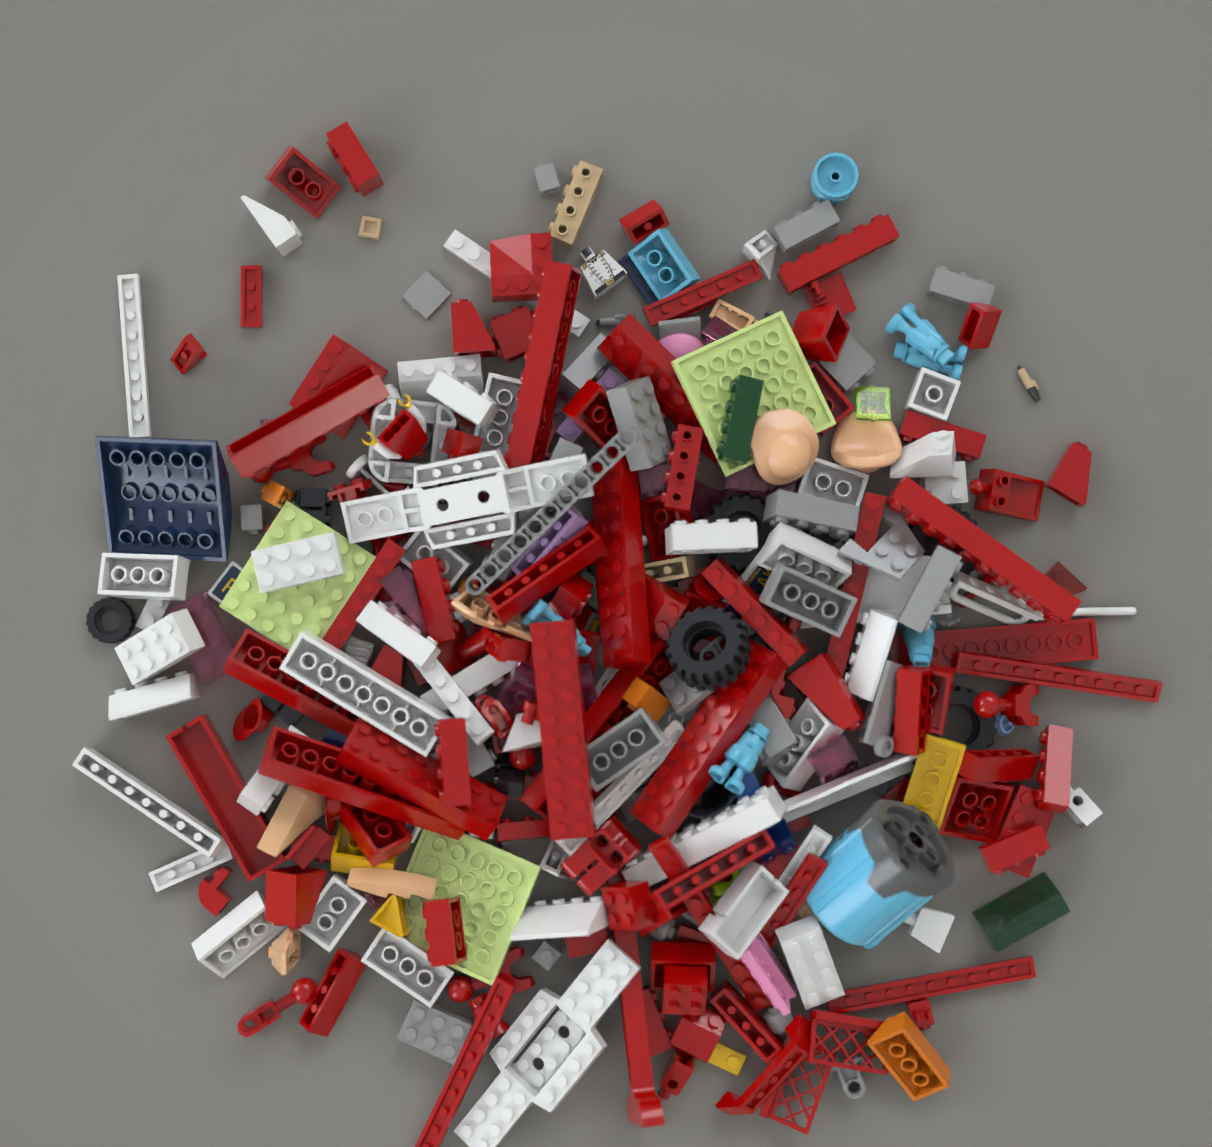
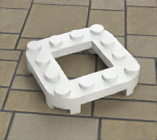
M388 398L374 408L370 432L373 433L376 441H379L377 437L403 409L408 410L406 407L397 404L396 399L398 398ZM399 399L402 404L406 403V399ZM411 400L412 406L415 405L426 418V423H433L430 463L448 459V454L441 452L447 429L455 430L457 425L454 414L447 406L441 403ZM369 445L368 466L376 478L387 483L414 484V467L424 463L391 461L373 449V445Z

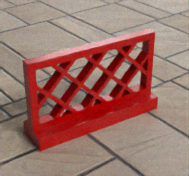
M820 1010L809 1011L808 1019L811 1020L807 1063L888 1075V1069L883 1063L882 1070L876 1069L871 1061L877 1057L875 1053L868 1058L862 1050L872 1037L868 1033L874 1034L884 1021ZM817 1025H823L828 1032L822 1039L816 1034ZM839 1028L843 1029L847 1034V1037L842 1042H839L834 1035V1032ZM858 1032H862L867 1038L861 1045L853 1037ZM831 1036L837 1046L829 1052L823 1042ZM849 1040L857 1048L850 1055L843 1047ZM820 1045L826 1055L820 1060L813 1059L814 1049ZM838 1049L846 1057L840 1063H837L832 1056ZM858 1052L865 1060L860 1066H856L851 1059Z
M787 1035L783 1049L792 1041L789 1035ZM820 1046L814 1049L819 1052L814 1054L813 1059H817L816 1055L825 1054ZM835 1052L832 1054V1056H833L834 1059L836 1058V1055H837V1053H835ZM801 1061L799 1065L804 1075L793 1079L790 1073L763 1102L759 1115L808 1135L832 1067L824 1066L820 1068L819 1064H815L817 1070L807 1074ZM819 1072L822 1079L821 1085L813 1088L808 1076ZM805 1078L810 1090L800 1094L795 1081ZM792 1083L796 1096L786 1099L783 1092L784 1087ZM812 1092L815 1102L812 1106L806 1108L801 1096ZM798 1098L803 1110L793 1114L788 1102ZM785 1104L789 1116L784 1118L775 1115L777 1106ZM804 1112L808 1120L806 1127L797 1125L794 1116Z

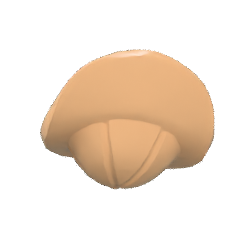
M775 409L764 413L758 418L755 423L751 451L759 475L771 485H784L795 481L809 470L817 457L819 440L814 426L804 415L791 409Z
M863 409L847 415L837 424L833 433L830 451L832 458L839 465L869 474L879 470L881 467L895 463L901 456L902 443L894 423L887 416L879 414L877 411L868 409L866 411Z

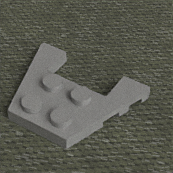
M885 502L881 520L890 527L885 535L868 552L850 538L841 547L837 555L842 558L848 557L854 560V563L860 566L862 564L868 566L874 572L898 582L921 558L925 551L901 515L890 510L887 507L888 503Z

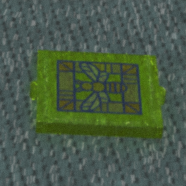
M858 386L856 388V420H871V422L890 421V387Z

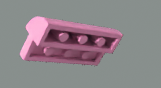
M759 932L740 958L748 967L754 979L759 983L763 992L768 996L776 1010L779 1009L783 1016L791 1013L789 999L797 996L795 983Z

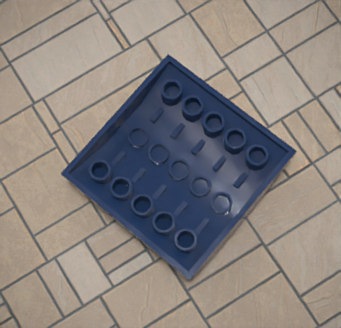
M95 436L109 553L178 555L189 560L228 561L232 506L229 474L217 440Z

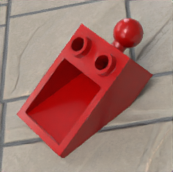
M980 469L979 479H973L969 482V492L972 495H976L973 510L1038 522L1044 481L999 469Z

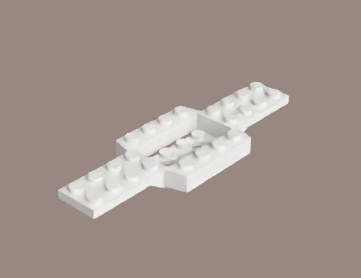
M496 449L417 465L414 467L413 488L340 503L349 544L423 530L432 550L515 534L517 532L518 511L545 505L588 463L586 453L508 468L500 450ZM497 472L495 476L426 490L423 489L425 486ZM579 476L577 478L579 486H587L588 481L585 477ZM593 485L580 498L594 496ZM484 490L489 493L490 499L488 502L483 503L478 499L480 491ZM563 491V500H572V494L568 491ZM439 499L448 501L449 507L446 511L438 508L437 502ZM498 512H504V513H500V514H495V515H490V516H485V517H480V518H475V519H470V520H465V521H460V522H455V523H450V524H445V525H439V526L431 527L432 525H437V524H442V523H447V522H452V521H457V520H463V519H468V518H473V517H478V516H483V515H488V514H493V513H498Z
M608 939L563 996L548 988L541 989L489 1053L501 1073L454 1132L469 1147H497L533 1103L548 1112L556 1110L607 1047V1044L596 1029V1025L641 967L611 939ZM558 1006L560 1009L516 1063H512ZM561 1026H566L569 1029L570 1034L567 1038L560 1036L559 1029ZM535 1058L543 1060V1069L538 1070L534 1067Z

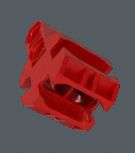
M614 815L597 830L594 837L587 839L560 866L572 880L583 870L586 871L576 884L589 897L618 872L623 865L630 861L643 846ZM604 835L608 838L609 842L607 844L603 843L599 836ZM614 851H619L623 859L615 857ZM597 859L598 862L592 866L591 863Z

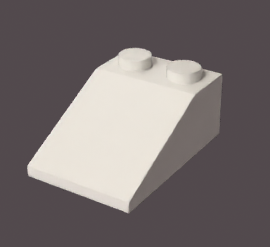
M245 195L240 197L283 257L303 244L300 239L303 235L292 220L288 222L283 215Z
M942 430L932 432L902 447L901 456L895 463L891 464L890 478L954 476L956 457L954 431Z

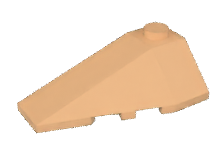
M472 585L474 588L479 589L477 585ZM466 590L452 601L451 604L455 611L465 619L531 642L530 625L524 626L521 624L524 617L518 614L503 625L492 612L486 600V597L490 595L487 592L483 591L478 595H472Z
M289 785L257 848L277 857L302 832L306 831L312 823L325 814L324 796Z
M289 926L272 942V946H269L268 956L269 959H272V965L281 975H286L301 961V931L289 929Z

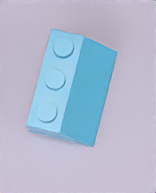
M667 228L657 229L628 252V255L658 300L689 288L701 279Z

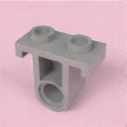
M859 1052L851 1058L856 1066L859 1061L865 1062ZM836 1057L835 1061L837 1063H840L846 1057H843L841 1059H838V1057ZM832 1067L831 1072L836 1071L841 1086L849 1098L859 1099L863 1096L865 1084L860 1071ZM851 1082H858V1087L855 1090H849L848 1086Z

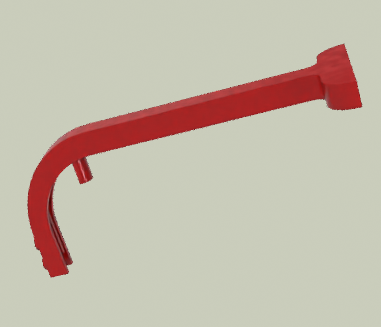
M523 817L521 822H513V819L500 820V824L496 826L497 843L551 838L549 822L545 819L534 820L533 817ZM599 836L600 840L603 843H608L604 838ZM614 851V856L621 859L618 853ZM624 865L606 881V886L618 881H626L621 873L625 867ZM612 930L613 942L640 966L636 930ZM639 970L621 992L619 998L630 1085V1095L627 1096L628 1121L646 1128L665 1125L661 1101L656 1096L654 1089L641 972Z

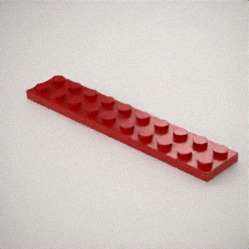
M1095 618L1069 620L1066 623L1059 624L1040 622L934 631L935 643L930 663L954 668L958 650L1045 664L1099 659ZM903 634L893 635L888 651L889 661L903 666L911 665L912 662L909 659Z

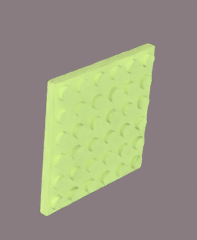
M783 310L671 362L717 460L719 454L716 453V449L723 435L720 429L722 422L726 420L727 416L725 405L731 396L729 385L731 380L738 375L764 380L756 421L768 411L791 409L804 415L814 426L816 433L836 424ZM750 448L748 462L742 466L720 460L718 462L725 477L754 464V459Z
M286 501L255 550L335 532L338 535L347 575L264 594L260 593L251 555L219 607L290 651L300 632L304 630L323 639L376 556L355 543L349 544V540L289 501Z
M423 829L406 872L437 879L432 900L460 897L467 961L448 966L489 985H493L512 943L510 935L524 913L541 871V866L476 837H471L467 833H464L458 841ZM411 894L409 899L403 898L409 935L402 937L427 953L429 944L424 934L427 926L426 919L422 915V907L424 902L431 900Z

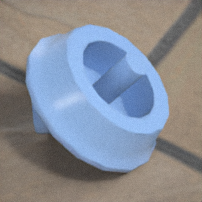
M999 711L995 715L997 722H994L995 728H997V734L1005 736L1013 731L1015 725H1012V722L1005 715H1001V711Z

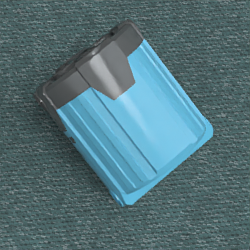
M880 799L871 804L856 821L827 845L820 858L826 860L828 866L806 899L815 916L832 934L847 943L871 949L956 878V875H954V862L951 860L948 847L931 817L915 806H909L895 800ZM921 838L918 847H916L914 843H916Z

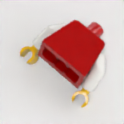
M403 394L406 397V403L402 404L399 399H396V402L399 406L406 407L408 410L403 409L377 437L379 441L375 440L373 433L370 431H366L368 435L372 436L370 441H365L361 438L365 445H373V449L388 459H401L404 457L410 460L414 455L422 457L426 452L424 444L428 441V437L425 434L427 431L426 418L415 405L412 406L411 398L407 394Z

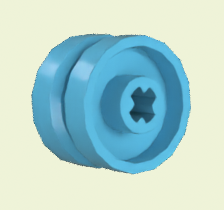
M836 152L826 154L819 159L811 176L810 185L813 194L818 200L823 202L829 199L831 205L843 203L851 196L858 183L859 172L857 165L852 158L845 154Z

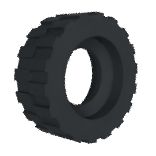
M109 597L102 598L100 601L93 603L94 605L89 608V612L86 615V625L92 637L100 642H122L131 635L130 633L135 628V613L132 611V607L123 600ZM109 610L116 611L121 617L120 626L113 631L106 630L101 624L102 615Z

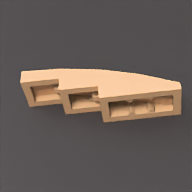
M718 299L709 315L711 319L733 333L758 322L754 316L721 299Z
M351 868L346 886L387 898L388 893L407 899L413 894L432 900L437 879L392 869Z

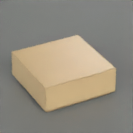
M362 216L359 237L380 240L383 219Z

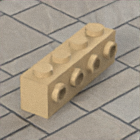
M581 160L578 166L574 165L570 176L573 177L571 184H566L563 196H565L563 203L559 202L555 211L557 215L555 222L551 221L547 233L551 232V240L553 242L573 249L602 179L603 169Z

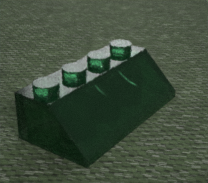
M1042 872L972 911V914L991 948L998 953L1071 911L1053 882L1045 872Z

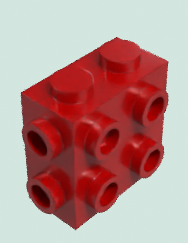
M517 306L511 310V313L505 316L503 314L496 315L492 318L493 321L489 322L491 328L488 329L492 341L497 340L499 347L496 350L500 359L505 358L506 363L525 356L526 350L529 349V332L533 328L535 320L533 319L534 311H529L527 306Z

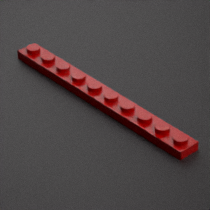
M865 492L854 542L866 552L875 545L886 496ZM852 560V574L844 581L842 592L858 600L840 638L831 635L827 652L842 678L844 677L870 568L863 564L860 566L854 563V560Z
M959 650L954 666L956 673L1158 703L1163 684L1158 680Z
M668 835L649 843L648 849L670 882L690 871ZM704 891L684 901L699 927L709 913H715L712 910L714 906ZM707 937L754 1011L757 1012L771 1006L772 1002L763 992L761 986L754 979L741 958L737 960L725 954Z
M1029 955L845 989V995L827 1002L828 1011L841 1014L1036 978L1033 957Z
M502 976L496 977L415 1147L441 1146L517 988L516 985Z

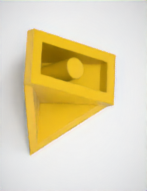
M393 894L369 921L398 937L407 936L409 931L403 897Z

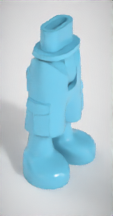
M912 303L905 305L901 309L900 314H895L885 328L889 334H894L897 331L906 335L905 341L914 349L921 351L930 359H933L934 362H940L943 366L955 356L949 349V344L946 343L935 327L927 319L921 320L917 316L916 307ZM906 321L911 322L916 328H912Z
M897 341L893 357L902 359L901 362H905L912 367L920 369L924 367L937 373L939 371L959 381L967 346L961 345L953 352L955 356L949 362L954 365L943 366L938 361L934 362L933 359L914 349L907 342Z
M539 599L526 613L521 624L529 626L533 622L564 619L559 614L556 615L545 601ZM577 629L579 655L584 658L592 648L585 644L586 640Z
M933 615L930 616V619L933 621L928 631L923 630L922 633L900 622L897 623L899 629L903 631L904 643L907 646L909 659L913 666L924 668L930 666L935 643L934 630L936 628V620Z
M756 722L736 743L730 746L724 755L726 761L721 766H711L709 769L710 776L716 782L722 784L730 770L736 765V771L724 786L733 793L742 794L745 790L742 778L744 774H751L757 765L758 757L767 742L766 737L770 730Z

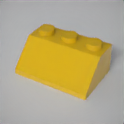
M339 823L331 853V871L349 874L351 868H373L343 823ZM398 855L374 868L396 870Z

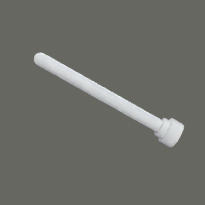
M1135 607L1077 608L1072 616L1134 615L1137 610ZM1040 613L1041 618L1038 621H1046L1042 618L1043 614Z

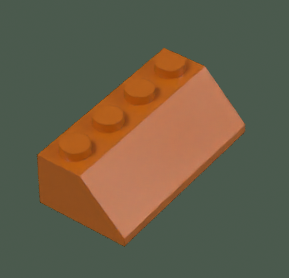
M905 1011L886 1019L868 1040L867 1044L913 1101L950 1087V1068Z

